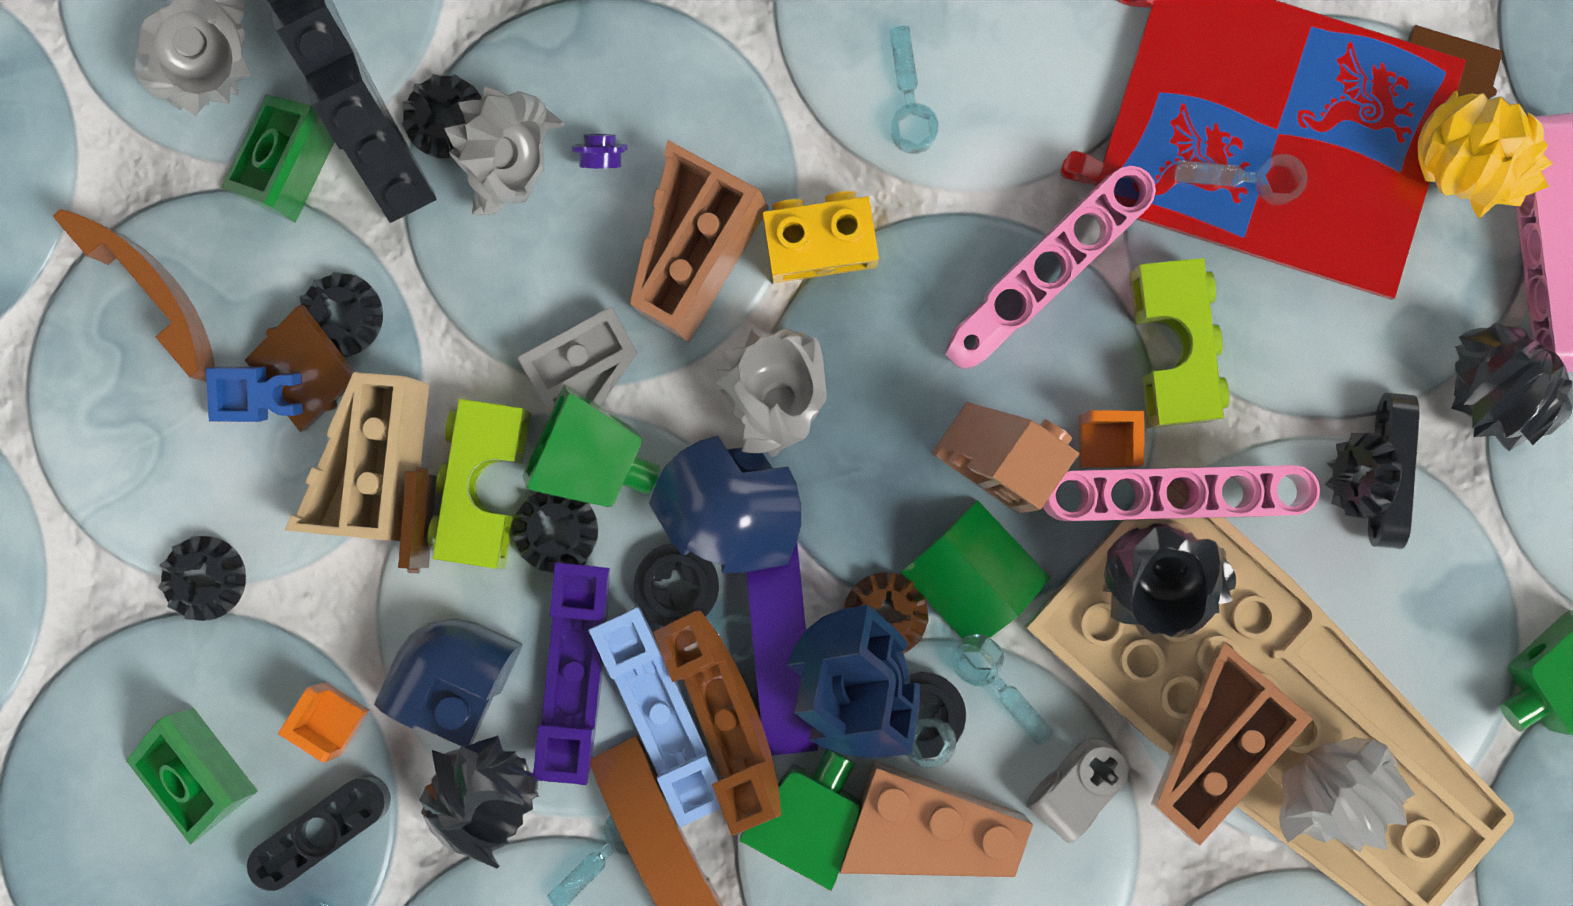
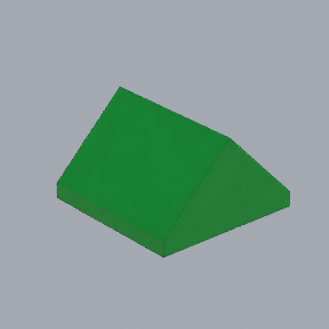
M266 94L220 188L296 223L335 141L311 105Z
M979 500L975 501L900 571L905 578L914 583L917 591L924 595L926 601L972 650H975L1019 617L1050 579V576Z
M194 708L169 714L159 719L126 759V762L190 845L258 792Z

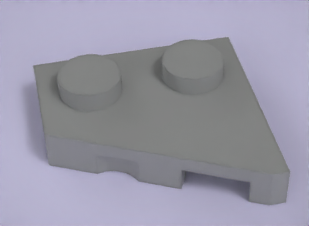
M611 306L517 358L550 415L563 385L573 388L601 406L636 356L637 351Z

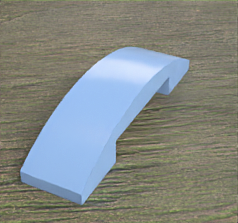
M637 607L589 629L609 676L615 680L657 771V780L679 828L721 809L712 786L713 783L720 781L678 683L677 681L672 682L655 636L641 609Z

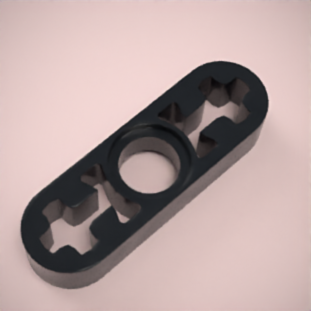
M1386 392L1382 395L1377 407L1375 433L1386 437L1396 448L1401 461L1402 474L1399 490L1390 506L1379 515L1368 518V537L1370 544L1374 547L1403 549L1410 537L1420 417L1419 402L1415 395Z
M364 775L357 777L258 845L251 852L247 861V873L252 883L262 890H279L376 823L387 813L390 807L391 796L387 785L375 776ZM357 789L361 794L371 791L375 797V800L370 803V809L373 813L370 814L368 810L362 809L345 820L339 811L356 801L358 797L354 790ZM333 802H335L336 809L331 807ZM312 818H323L332 826L333 838L327 847H316L308 841L306 826ZM347 825L352 827L350 832L347 830ZM288 834L291 835V839H292V840H290L289 838H287V835H288ZM294 845L299 854L281 866L282 874L278 871L269 874L264 867L270 860L267 852L274 857ZM303 856L307 858L306 863L303 860Z

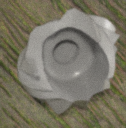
M171 0L170 4L164 5L155 13L145 18L140 27L137 56L133 66L138 83L155 98H167L179 110L185 108L194 116L205 105H209V101L230 104V93L238 96L237 81L252 76L244 61L241 48L246 36L240 22L245 13L243 9L247 5L241 0Z
M484 86L481 100L458 102L464 115L465 123L444 128L454 147L449 154L468 174V183L475 190L472 214L477 215L494 214L507 203L515 204L527 201L538 175L544 171L543 140L549 129L565 125L562 120L550 112L545 104L534 95L521 91L508 95Z
M752 328L745 347L726 350L731 369H717L721 379L716 384L722 388L719 391L732 405V414L744 424L743 439H746L741 452H768L771 458L777 456L782 449L806 438L809 434L811 423L819 414V409L826 402L827 392L823 356L818 339L816 337L812 339L806 333L785 328L770 334Z
M1357 737L1328 743L1306 754L1302 763L1288 769L1282 776L1284 802L1279 815L1280 827L1287 843L1300 834H1307L1322 842L1336 839L1347 845L1351 850L1355 849L1361 852L1363 845L1388 850L1385 836L1388 824L1407 825L1403 804L1407 802L1406 799L1415 794L1399 773L1398 761L1387 745L1376 739Z

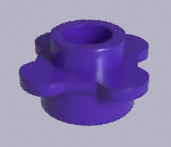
M584 134V144L572 146V152L579 153V167L592 169L621 167V153L627 150V144H616L615 134Z

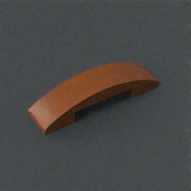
M63 209L57 211L53 217L86 256L107 265L116 258L171 321L170 325L155 336L156 339L190 378L206 382V368L215 367L210 341L194 305L175 278L145 249L122 234L79 214Z
M700 610L694 611L654 631L653 634L672 682L684 680L722 780L713 783L712 786L731 836L781 816L780 796L774 763L761 720L739 669L711 623Z
M638 735L592 757L591 768L609 812L656 906H723L710 879H706L681 827L679 828L664 793L659 786L658 775Z

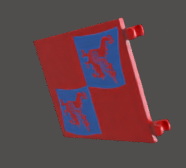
M1117 0L1119 3L1128 6L1150 8L1106 153L1103 162L1085 153L1071 151L1063 161L1061 176L1071 181L1092 184L1096 187L1106 176L1122 167H1140L1151 175L1155 183L1156 192L1149 208L1136 220L1389 300L1395 299L1430 183L1425 181L1418 160V139L1424 124L1431 114L1441 104L1446 103L1453 92L1458 90L1466 60L1277 0ZM1120 178L1115 184L1114 196L1122 206L1132 207L1138 200L1139 190L1131 179Z

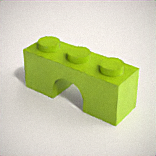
M1205 258L1140 264L1130 272L1136 325L1149 323L1163 324L1174 331L1181 346L1179 360L1172 369L1153 371L1142 377L1148 429L1207 423L1223 419V409L1229 406V388L1226 378L1219 377L1217 356L1222 354L1223 339L1220 326L1212 322L1210 303H1214L1216 300V282L1211 271L1206 272Z
M459 399L457 410H450L445 428V439L448 442H452L448 463H441L436 483L437 494L443 495L440 515H433L428 530V546L434 547L432 559L493 569H506L514 516L497 514L486 509L478 498L477 482L481 473L494 463L510 462L523 464L531 412L523 408Z

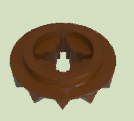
M891 572L869 575L860 580L851 589L846 598L844 609L862 605H869L874 609L881 608L883 600H886L887 591H890L893 609L901 612L902 615H909L908 620L900 619V622H891V625L900 632L909 644L906 650L902 651L904 655L921 641L929 621L926 598L917 591L911 580L902 575Z

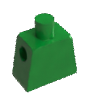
M563 385L522 477L526 488L604 507H612L622 485L648 495L658 479L660 466L636 456L642 443V437L633 427L573 388Z
M1569 610L1512 660L1508 666L1510 674L1521 691L1501 703L1500 709L1506 720L1519 732L1541 720L1549 731L1566 735L1573 734V610Z
M827 749L814 774L796 764H792L778 782L781 816L741 832L739 841L832 891L860 810L859 799L842 790L856 763L841 753Z

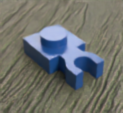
M266 367L206 368L209 422H260L268 420V409L280 416H295L303 413L302 403L290 404L282 396L284 386L301 384V373L277 375L266 381Z

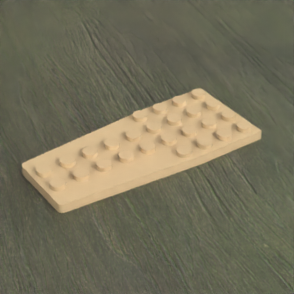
M1179 479L1172 480L1167 487V499L1172 506L1181 509L1189 499V491L1184 482ZM1226 518L1120 520L1024 627L1143 736L1170 756L1216 646L1223 642L1227 643L1313 718L1236 807L1365 906H1441L1514 822L1512 810L1284 570ZM1153 523H1160L1185 533L1192 532L1197 539L1208 538L1216 541L1220 548H1224L1226 559L1236 574L1235 589L1230 590L1233 601L1220 604L1219 613L1214 614L1204 627L1193 634L1183 632L1179 637H1169L1164 634L1141 636L1135 625L1124 624L1111 618L1112 593L1102 591L1105 581L1104 570L1107 552L1113 543L1126 532L1137 527L1143 529ZM1353 737L1376 739L1388 746L1398 761L1399 773L1415 794L1406 799L1407 802L1403 804L1407 825L1388 824L1387 832L1385 833L1388 850L1363 845L1361 852L1355 849L1351 850L1347 845L1336 839L1322 842L1307 834H1300L1287 843L1280 827L1279 815L1284 802L1282 776L1288 769L1302 763L1306 754L1321 745Z

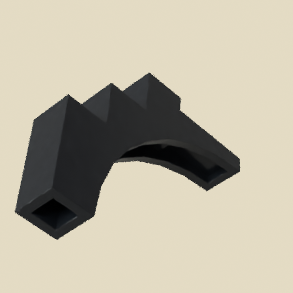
M267 0L270 4L275 30L305 77L312 107L338 148L345 151L388 221L392 223L436 201L434 189L378 92L333 0Z

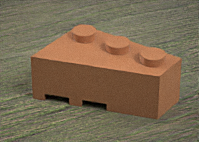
M966 402L931 454L1019 514L1041 510L1080 453L1068 445L1072 437L1049 420L1044 419L1041 424H1037L1031 419Z
M873 760L859 800L860 810L840 868V874L1015 877L1033 824L1025 814Z

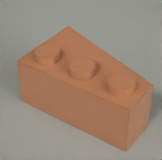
M667 140L664 152L666 162L660 188L656 189L653 200L655 210L649 236L644 239L630 305L647 320L689 343L763 219V212L767 211L769 206L758 188Z
M1223 642L1217 645L1153 796L1151 805L1193 843L1201 846L1313 718L1227 643Z

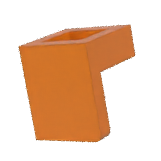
M1089 410L1080 414L1079 468H1135L1143 466L1144 411Z
M323 682L306 688L279 730L278 735L317 760L325 763L342 755L370 710L330 684Z

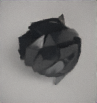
M1494 323L1488 328L1472 329L1459 336L1462 344L1455 346L1460 359L1455 363L1457 376L1454 385L1455 399L1451 409L1466 413L1472 418L1473 437L1495 436L1505 449L1511 451L1526 440L1534 445L1541 437L1552 434L1571 418L1573 409V381L1569 380L1566 365L1558 354L1546 349L1538 340L1530 339L1527 332L1520 327L1504 326L1501 323Z
M1153 523L1147 528L1139 529L1137 527L1132 529L1113 543L1107 552L1104 570L1105 581L1102 591L1112 593L1110 617L1124 624L1135 625L1141 636L1164 634L1169 637H1179L1183 632L1193 634L1209 622L1214 614L1219 613L1220 604L1233 601L1230 590L1235 589L1236 574L1226 559L1224 548H1220L1216 541L1208 538L1197 539L1192 532L1185 533L1166 524Z
M498 735L447 753L432 750L436 774L431 779L432 783L425 786L419 799L423 805L421 813L430 832L445 847L497 869L500 865L495 860L492 851L509 843L507 839L514 836L517 829L523 825V815L533 810L532 800L539 797L537 792L539 778L529 771L526 759L517 756L516 751H503Z

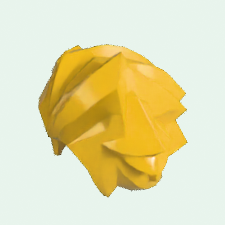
M1453 92L1447 102L1441 104L1427 119L1418 139V160L1425 181L1436 182L1439 192L1445 196L1456 195L1460 199H1470L1472 209L1479 219L1495 204L1521 207L1526 195L1548 188L1549 185L1542 170L1553 164L1544 155L1548 144L1544 141V129L1541 122L1529 112L1527 116L1519 103L1508 104L1501 96L1488 99L1484 93L1478 95L1471 93L1458 97V92Z

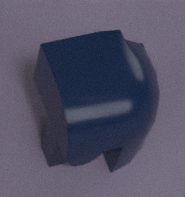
M719 436L700 440L680 451L664 467L656 481L649 501L651 509L672 544L683 556L691 551L704 560L721 564L722 573H744L787 565L796 546L801 528V501L797 483L789 467L772 468L763 453L741 452L743 447L726 449Z
M869 605L841 609L823 616L811 625L796 643L787 664L789 668L802 677L797 693L795 713L811 725L809 740L825 749L863 758L912 754L920 705V684L911 683L908 664L902 652L906 650L909 644L896 628Z
M457 618L427 623L411 633L398 650L374 705L382 713L411 729L419 727L461 747L468 746L473 743L493 697L502 692L523 644L477 623Z

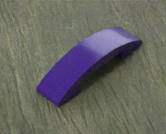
M796 543L787 565L747 572L761 723L769 744L771 756L818 751V744L809 740L811 725L795 713L797 693L802 677L787 666L794 646L806 631L798 543Z
M555 563L550 606L552 625L541 724L538 725L533 768V774L539 778V781L578 785L588 784L603 674V660L589 629L607 621L610 568Z

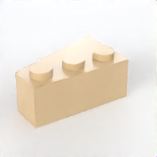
M353 372L326 436L330 437L317 468L312 467L305 482L309 484V487L297 514L290 516L285 527L286 531L400 541L406 471L415 472L416 468H421L429 383L406 376Z

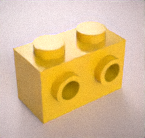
M842 191L825 196V203L805 206L803 199H788L774 203L772 211L763 212L773 284L877 268L879 256L869 196L857 198L855 191Z

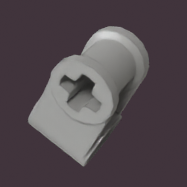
M1086 739L1078 744L1061 765L1036 787L1027 801V807L1067 843L1074 842L1088 830L1098 816V813L1125 785L1129 772L1127 761L1119 751L1115 750L1112 744L1104 739ZM1097 757L1109 767L1104 775L1093 771L1089 765L1094 758Z

